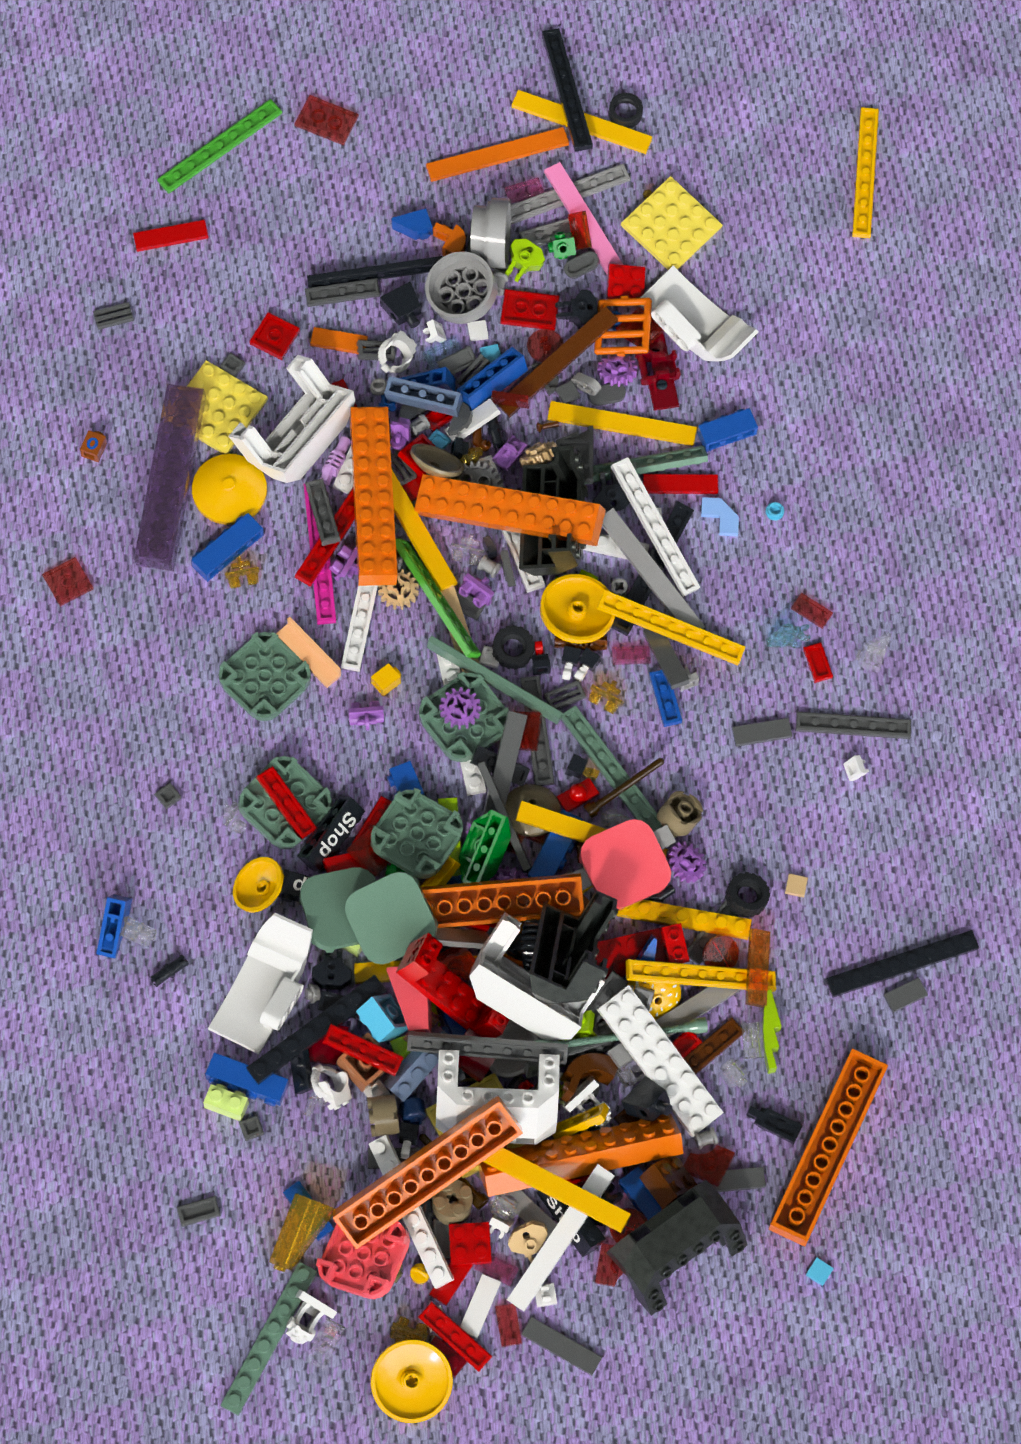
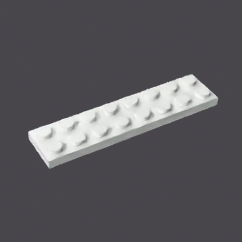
M629 985L625 986L597 1008V1011L643 1073L666 1090L672 1105V1112L691 1137L695 1136L694 1132L699 1133L724 1113Z

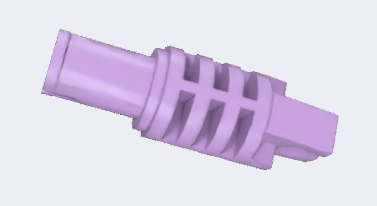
M342 436L337 447L330 452L322 468L320 479L323 478L325 485L329 486L334 477H337L346 459L345 454L351 444V440L347 437Z

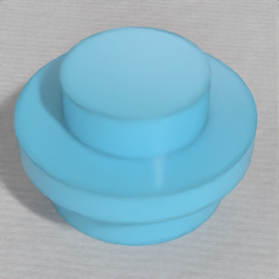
M778 502L770 503L766 507L767 517L775 521L780 520L784 515V507Z

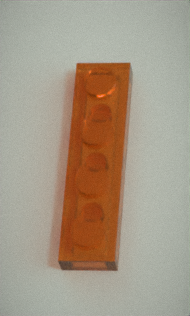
M754 928L749 930L745 1005L761 1008L767 1006L769 931Z

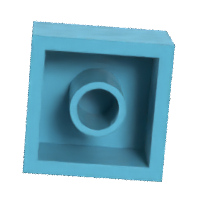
M391 994L372 996L356 1011L360 1021L369 1028L371 1036L378 1042L397 1039L408 1030L400 1006Z

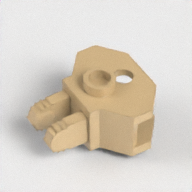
M530 1220L514 1228L508 1239V1246L511 1252L524 1254L532 1263L535 1259L533 1254L541 1250L548 1235L545 1223Z

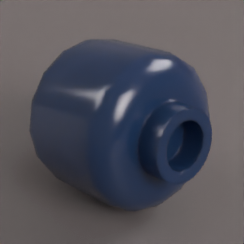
M416 1095L409 1096L399 1105L401 1118L404 1123L421 1125L422 1121L427 1117L424 1100Z

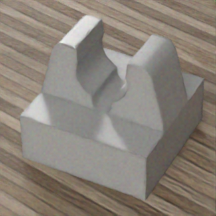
M688 667L683 668L689 678V684L679 687L680 692L698 685L699 677L697 672L691 674Z

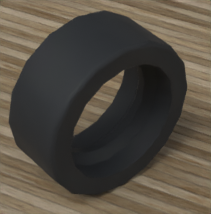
M625 92L613 97L609 106L611 122L627 128H633L639 124L642 119L643 105L638 96ZM630 103L635 106L636 114L630 118H622L616 114L615 109L619 104Z

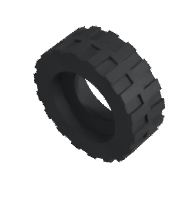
M506 626V628L500 629L499 633L497 632L495 635L492 655L502 667L514 670L523 668L524 665L530 662L534 653L535 642L533 641V636L521 626ZM510 639L518 640L522 644V652L517 656L508 655L504 650L506 641Z
M739 873L730 881L725 892V900L727 905L737 915L754 917L765 909L770 898V888L762 877L754 873ZM742 887H750L756 892L757 899L752 903L744 902L740 899L738 892Z

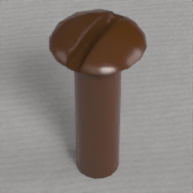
M558 421L546 424L537 422L536 424L539 433L543 429L559 427Z

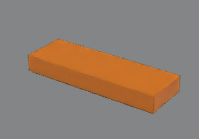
M314 327L310 346L359 354L357 353L358 346L356 343L358 340H368V336Z

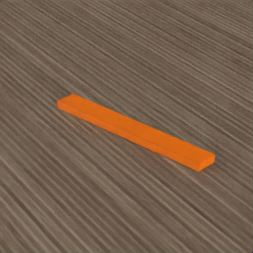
M564 127L430 162L426 164V169L430 181L433 182L568 146L569 141Z

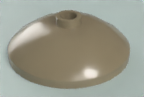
M415 444L411 448L410 454L412 459L427 475L450 478L461 475L464 470L463 463L457 457L441 448L428 444Z
M525 784L510 791L505 806L516 832L526 837H538L547 834L549 831L516 821L515 819L521 801L535 803L536 806L560 813V804L554 793L541 785Z

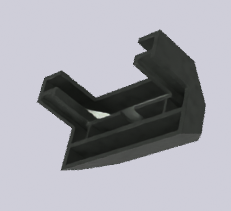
M574 446L552 447L555 461H551V464L523 465L522 491L585 502V497L588 496V488L584 481V461L581 460L580 453H577ZM520 533L519 569L533 576L560 574L579 566L583 557V549H586V544L577 543V540H574L571 533H567V541L559 540L556 534H548V538Z
M596 890L579 918L543 902L529 972L531 991L537 1000L546 1004L581 1002L588 1000L592 993L595 994L600 984L599 981L601 979L604 980L608 973V968H606L608 959L603 958L600 965H596L597 960L595 958L599 952V948H597L598 939L602 933L605 934L610 925L609 921L611 919L614 920L619 910L616 908L617 899Z
M704 1180L624 1237L607 1251V1255L629 1278L637 1300L652 1316L667 1305L660 1286L662 1280L670 1277L673 1272L685 1266L695 1256L703 1253L713 1243L719 1242L722 1247L726 1245L732 1257L742 1252L748 1244L742 1226L722 1196L707 1180Z

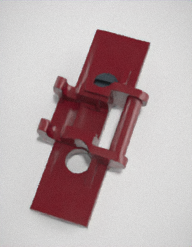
M663 330L650 331L649 351L647 353L635 354L641 373L640 382L641 385H648L654 411L679 407L674 381L679 379L681 372L680 368H676V350L671 351L672 353L668 355ZM638 337L639 344L642 346V337ZM648 362L652 365L653 375L648 376L646 366Z

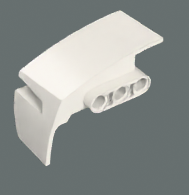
M674 266L640 297L652 299V318L682 350H691L705 361H725L733 358L758 333L756 328L749 326L741 318L727 315L691 284Z
M277 913L271 915L252 942L247 953L248 957L220 1009L209 1025L208 1030L260 1054L273 1030H280L303 991L304 985L298 982L306 965L313 929Z

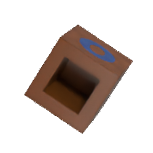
M88 430L80 447L81 457L99 463L107 445L106 436L99 431L93 432Z

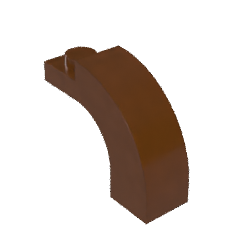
M589 1053L579 1056L573 1060L559 1079L564 1082L561 1087L563 1093L560 1099L568 1102L575 1094L580 1079L591 1077L608 1086L615 1077L618 1067L611 1057L605 1054Z

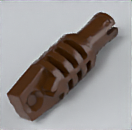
M555 636L554 648L569 646L581 649V651L586 648L591 651L607 650V637L603 636L590 643L577 644L564 641Z

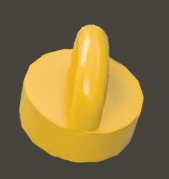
M417 1263L411 1268L410 1277L414 1283L424 1284L429 1280L430 1277L423 1263Z

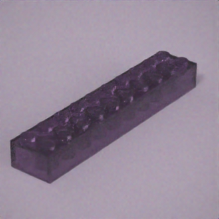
M167 384L134 555L136 566L174 571L206 401L205 391L202 388Z

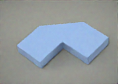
M702 497L701 517L720 518L719 535L738 536L739 516L721 498Z

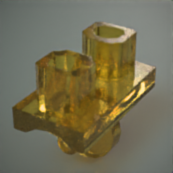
M241 556L237 557V563L231 564V569L239 568V570L225 573V579H228L231 589L241 587L239 580L241 576L247 577L248 585L258 584L259 567L243 569V567L250 566L249 560L242 561Z
M613 680L611 684L604 681L602 686L607 691L592 684L590 688L592 692L588 701L598 706L602 697L608 699L604 710L611 714H614L618 707H622L625 703L611 695L612 692L617 695L621 692L620 689L616 688L617 681Z
M402 1316L399 1317L396 1323L393 1322L390 1338L396 1339V1342L407 1339L427 1341L428 1326L426 1324L417 1323L416 1328L413 1329L408 1327L410 1320Z

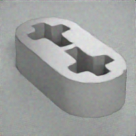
M580 372L571 379L575 387L590 395L595 396L601 390V385L597 380Z

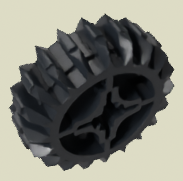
M537 919L526 920L523 924L521 952L524 969L527 972H530L540 922Z

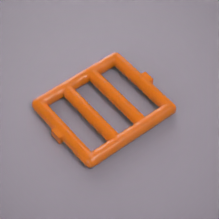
M621 296V299H600L597 304L598 312L605 306L644 305V314L615 315L618 318V322L643 321V330L607 331L595 341L594 353L596 355L617 354V356L622 357L625 354L647 353L649 351L651 298ZM642 337V346L602 347V339Z

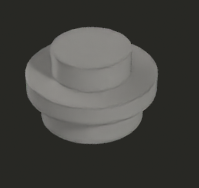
M382 378L373 380L370 386L371 393L383 395L387 382Z
M308 984V988L305 989V997L310 1003L320 1000L318 985Z

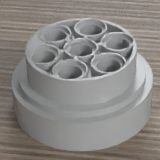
M492 198L491 201H488L487 206L474 205L471 253L483 258L490 268L506 269L510 249L511 201L510 198Z
M454 252L442 257L429 271L425 283V292L429 304L441 318L455 324L470 323L484 316L494 304L498 288L495 274L487 262L480 256L470 252ZM476 275L474 279L469 280L470 276ZM458 278L456 283L451 284L454 279ZM487 287L484 292H480L482 288ZM469 291L468 295L462 296L464 292ZM451 295L450 299L445 300L446 296ZM476 304H480L478 307H476L475 309H473V307H474ZM458 308H462L459 313H455Z

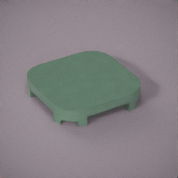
M256 632L251 635L252 638L230 659L222 662L218 676L223 690L250 716L256 720L269 721L279 716L308 688L311 681V673L307 662L300 659L279 639L276 633Z
M461 672L457 674V678L429 697L426 696L421 701L419 720L427 733L450 760L467 762L472 759L477 745L487 749L501 739L509 709L508 707L505 708L484 681V677L480 674ZM460 687H462L463 692L470 689V695L476 693V699H480V704L478 705L481 706V712H478L480 717L479 719L474 718V725L468 723V728L464 725L461 726V729H458V725L451 728V722L445 724V717L440 716L442 711L439 710V705L442 704L441 698H446V692L452 694L453 688L458 692ZM457 703V708H460V710H462L463 713V709H461V707Z
M275 757L259 774L273 766L317 826L331 808V792L302 768L294 757ZM255 777L239 796L238 808L240 813L274 846L280 849L296 847L304 839L301 840Z
M419 789L399 791L379 822L373 827L371 847L378 856L403 871L420 879H428L435 876L441 870L459 843L464 829L463 822L456 810L453 812L422 795Z
M349 868L315 875L303 883L299 894V903L302 905L308 928L313 929L312 945L325 950L326 953H333L335 949L359 945L347 919L345 905L352 893L376 881L372 873L363 868Z
M396 872L352 893L346 901L345 912L363 953L373 963H390L403 957L409 944L427 933H430L434 938L437 934L438 921L435 919L419 885L420 882L416 877L407 872Z

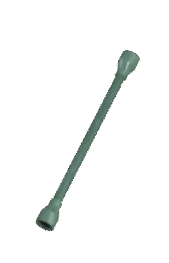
M705 1017L695 1018L679 1025L660 1027L665 1034L674 1032L700 1034L707 1033L708 1031ZM613 1033L610 1035L570 1039L568 1041L546 1039L535 1041L568 1044L570 1048L573 1046L620 1040Z

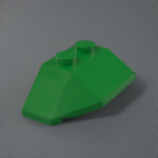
M490 810L472 822L458 857L459 864H461L462 882L489 881L497 873L511 839L509 818L507 816Z

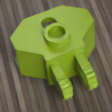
M514 239L509 249L512 261L505 274L509 276L513 269L517 268L520 271L516 274L514 281L518 282L524 273L539 271L545 261L542 249L528 239Z

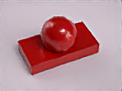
M587 778L580 783L573 784L570 789L556 797L563 810L571 812L597 797L599 792L590 778Z

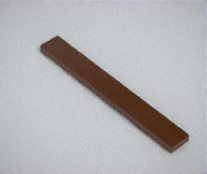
M605 306L497 403V406L509 418L513 416L617 323L618 318Z
M731 1018L683 1059L696 1075L745 1034V1031ZM625 1109L614 1117L618 1125L640 1120L639 1118L627 1115Z

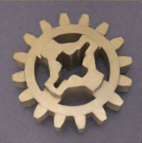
M538 442L532 447L525 450L526 453L519 457L522 468L523 465L546 464L552 461V457H554L552 447H557L556 442Z
M404 569L397 573L396 585H378L380 589L378 590V595L382 596L381 602L387 601L386 607L393 605V610H396L397 606H400L401 610H403L404 605L411 607L410 601L415 603V596H419V591L417 590L419 589V584L416 583L415 577L411 578V572L404 574ZM397 584H398V587H399L400 590H401V591H400V594H399V591H397Z

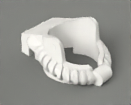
M401 330L394 333L391 338L386 339L378 351V361L382 365L380 368L385 373L388 371L390 373H399L406 370L412 361L413 354L416 352L415 347L417 344ZM390 346H395L401 350L404 358H402L400 366L393 365L390 367L386 364V350Z
M321 1064L312 1068L311 1083L313 1090L319 1098L323 1097L325 1102L328 1101L330 1103L327 1106L329 1110H337L341 1108V1104L344 1106L350 1103L349 1100L352 1099L348 1086V1074L345 1071L338 1072L332 1067L322 1066ZM321 1073L331 1077L336 1091L330 1088L327 1081L320 1082Z

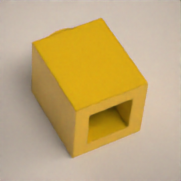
M388 663L371 676V684L384 697L401 684V673L395 666L392 667Z

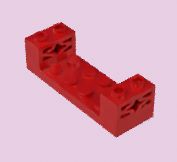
M681 923L599 941L597 944L599 952L595 960H597L596 965L599 966L603 958L608 959L606 965L608 973L605 980L612 971H615L621 977L625 976L626 961L637 958L651 934L657 939L655 961L681 964L690 962Z
M427 933L409 944L396 971L397 974L464 1029L470 1028L481 1037L497 1038L503 1034L509 1018L478 1000L474 989L436 959L443 946L441 942L430 933Z

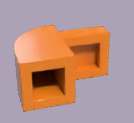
M436 222L433 227V236L445 242L442 247V255L465 252L466 236L463 229L456 224L452 230L449 226Z

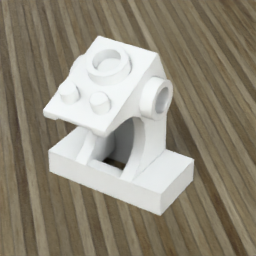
M588 1077L576 1088L575 1094L568 1102L562 1101L560 1104L568 1112H571L575 1107L580 1112L586 1111L582 1105L588 1099H591L596 1106L602 1104L592 1093L599 1084L593 1078ZM609 1106L606 1120L600 1125L589 1127L590 1129L592 1127L595 1129L598 1127L603 1128L611 1121V1108Z
M299 1289L296 1297L304 1302L296 1315L288 1320L286 1334L290 1336L292 1341L304 1344L314 1338L316 1334L314 1327L324 1314L333 1319L337 1312ZM305 1312L313 1317L307 1327L299 1323Z

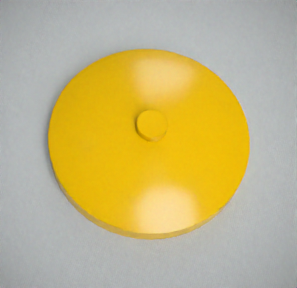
M222 454L207 460L197 470L192 482V496L197 509L207 519L219 524L234 525L240 516L244 517L249 513L254 517L260 511L266 500L267 483L263 472L248 462L244 456Z
M581 574L564 575L553 580L545 588L540 601V615L544 625L556 637L567 642L583 644L600 639L610 630L615 619L614 615L597 609L604 590L609 591L608 588L598 580Z
M415 1339L402 1340L387 1347L376 1359L370 1377L371 1392L380 1409L389 1417L405 1423L422 1422L440 1412L450 1397L453 1384L450 1365L442 1352L425 1341Z

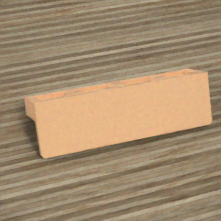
M288 617V624L276 634L303 662H307L310 672L328 688L341 677L340 667L291 617Z

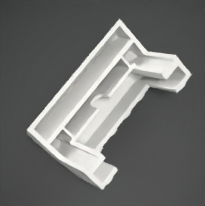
M297 355L286 369L305 394L264 441L253 426L249 425L246 428L243 423H239L229 435V438L248 462L271 478L285 483L302 479L347 425L350 409L355 404L353 390L330 384L314 361L301 355Z
M504 913L484 943L471 968L469 977L476 998L541 1039H572L582 1027L583 1014L605 983V979L599 981L600 984L595 994L592 993L589 999L585 1001L546 1004L537 1000L531 991L529 972L503 956L519 933L520 925L522 924V922L509 914Z
M439 1050L435 1128L445 1133L499 1095L521 1125L523 1134L511 1141L510 1144H538L556 1133L560 1055L539 1054L538 1090L458 1087L459 1051Z

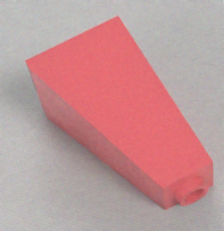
M399 966L387 967V973L408 1030L431 1033L432 1001L396 973Z

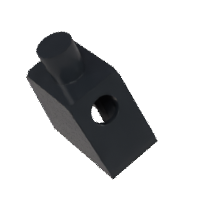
M411 282L380 297V306L398 325L407 322L411 328H415L420 324L417 316L421 314V305Z
M647 1076L621 1101L627 1115L651 1122L655 1121L661 1114L668 1116L672 1112V1105L666 1090Z

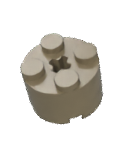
M683 791L672 793L657 813V819L662 826L667 825L673 837L688 835L702 819L703 808L699 800L691 794L689 796L683 794Z
M395 1094L367 1097L368 1109H372L368 1110L370 1124H374L370 1125L371 1136L378 1137L400 1133Z
M456 1180L432 1197V1210L435 1217L445 1225L466 1221L472 1211L473 1196L471 1188L464 1182Z

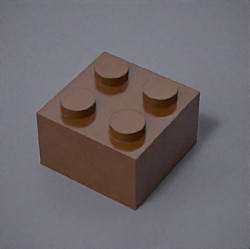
M677 1156L667 1157L652 1164L639 1177L662 1209L697 1185L694 1177L689 1174Z

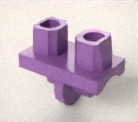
M402 417L399 418L398 422L392 421L390 439L391 447L400 451L411 443L410 420Z
M512 434L493 457L492 461L508 471L527 448V444L521 442Z
M346 545L341 546L337 555L343 558L344 561L341 563L339 560L334 559L329 566V569L335 574L334 579L337 581L341 577H345L346 574L350 578L354 574L358 575L357 560H355L357 557L356 547L351 549Z
M469 573L464 576L463 583L459 589V594L463 597H467L469 594L475 596L472 602L478 608L485 604L489 606L492 603L491 599L494 592L492 587L488 585L489 578L484 577L481 580L478 577L474 578Z
M371 701L369 707H362L359 702L352 703L351 708H349L350 725H365L366 730H370L369 725L383 723V706H380L379 701Z

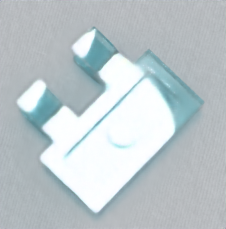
M793 624L782 625L779 630L766 639L767 647H801V642H797L795 639L802 641L811 639L810 635H806L803 632L809 629V624H803L800 627L793 626Z

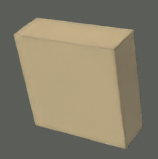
M789 874L785 894L804 898L808 877Z

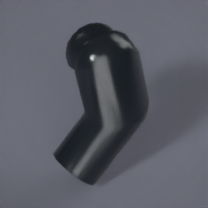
M670 884L659 894L657 893L649 898L663 901L674 894L675 889Z

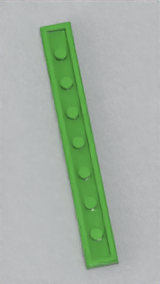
M272 99L268 100L159 177L157 182L170 194L280 116L282 110Z
M396 538L397 551L465 656L474 659L479 658L481 652L407 540Z

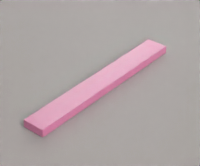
M559 162L545 169L546 177L592 252L596 253L599 257V263L608 276L609 264L623 265L562 164Z

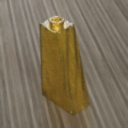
M295 1193L269 1260L270 1263L275 1264L273 1268L285 1272L286 1269L292 1271L331 1219L335 1208Z

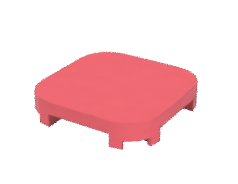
M628 820L591 836L580 849V864L583 865L594 890L617 899L616 908L619 910H623L652 895L659 894L670 881V866L653 830L642 820Z
M397 1221L356 1250L336 1223L322 1258H317L316 1266L318 1267L319 1275L326 1284L333 1288L368 1299L383 1297L393 1286L410 1244L409 1233Z

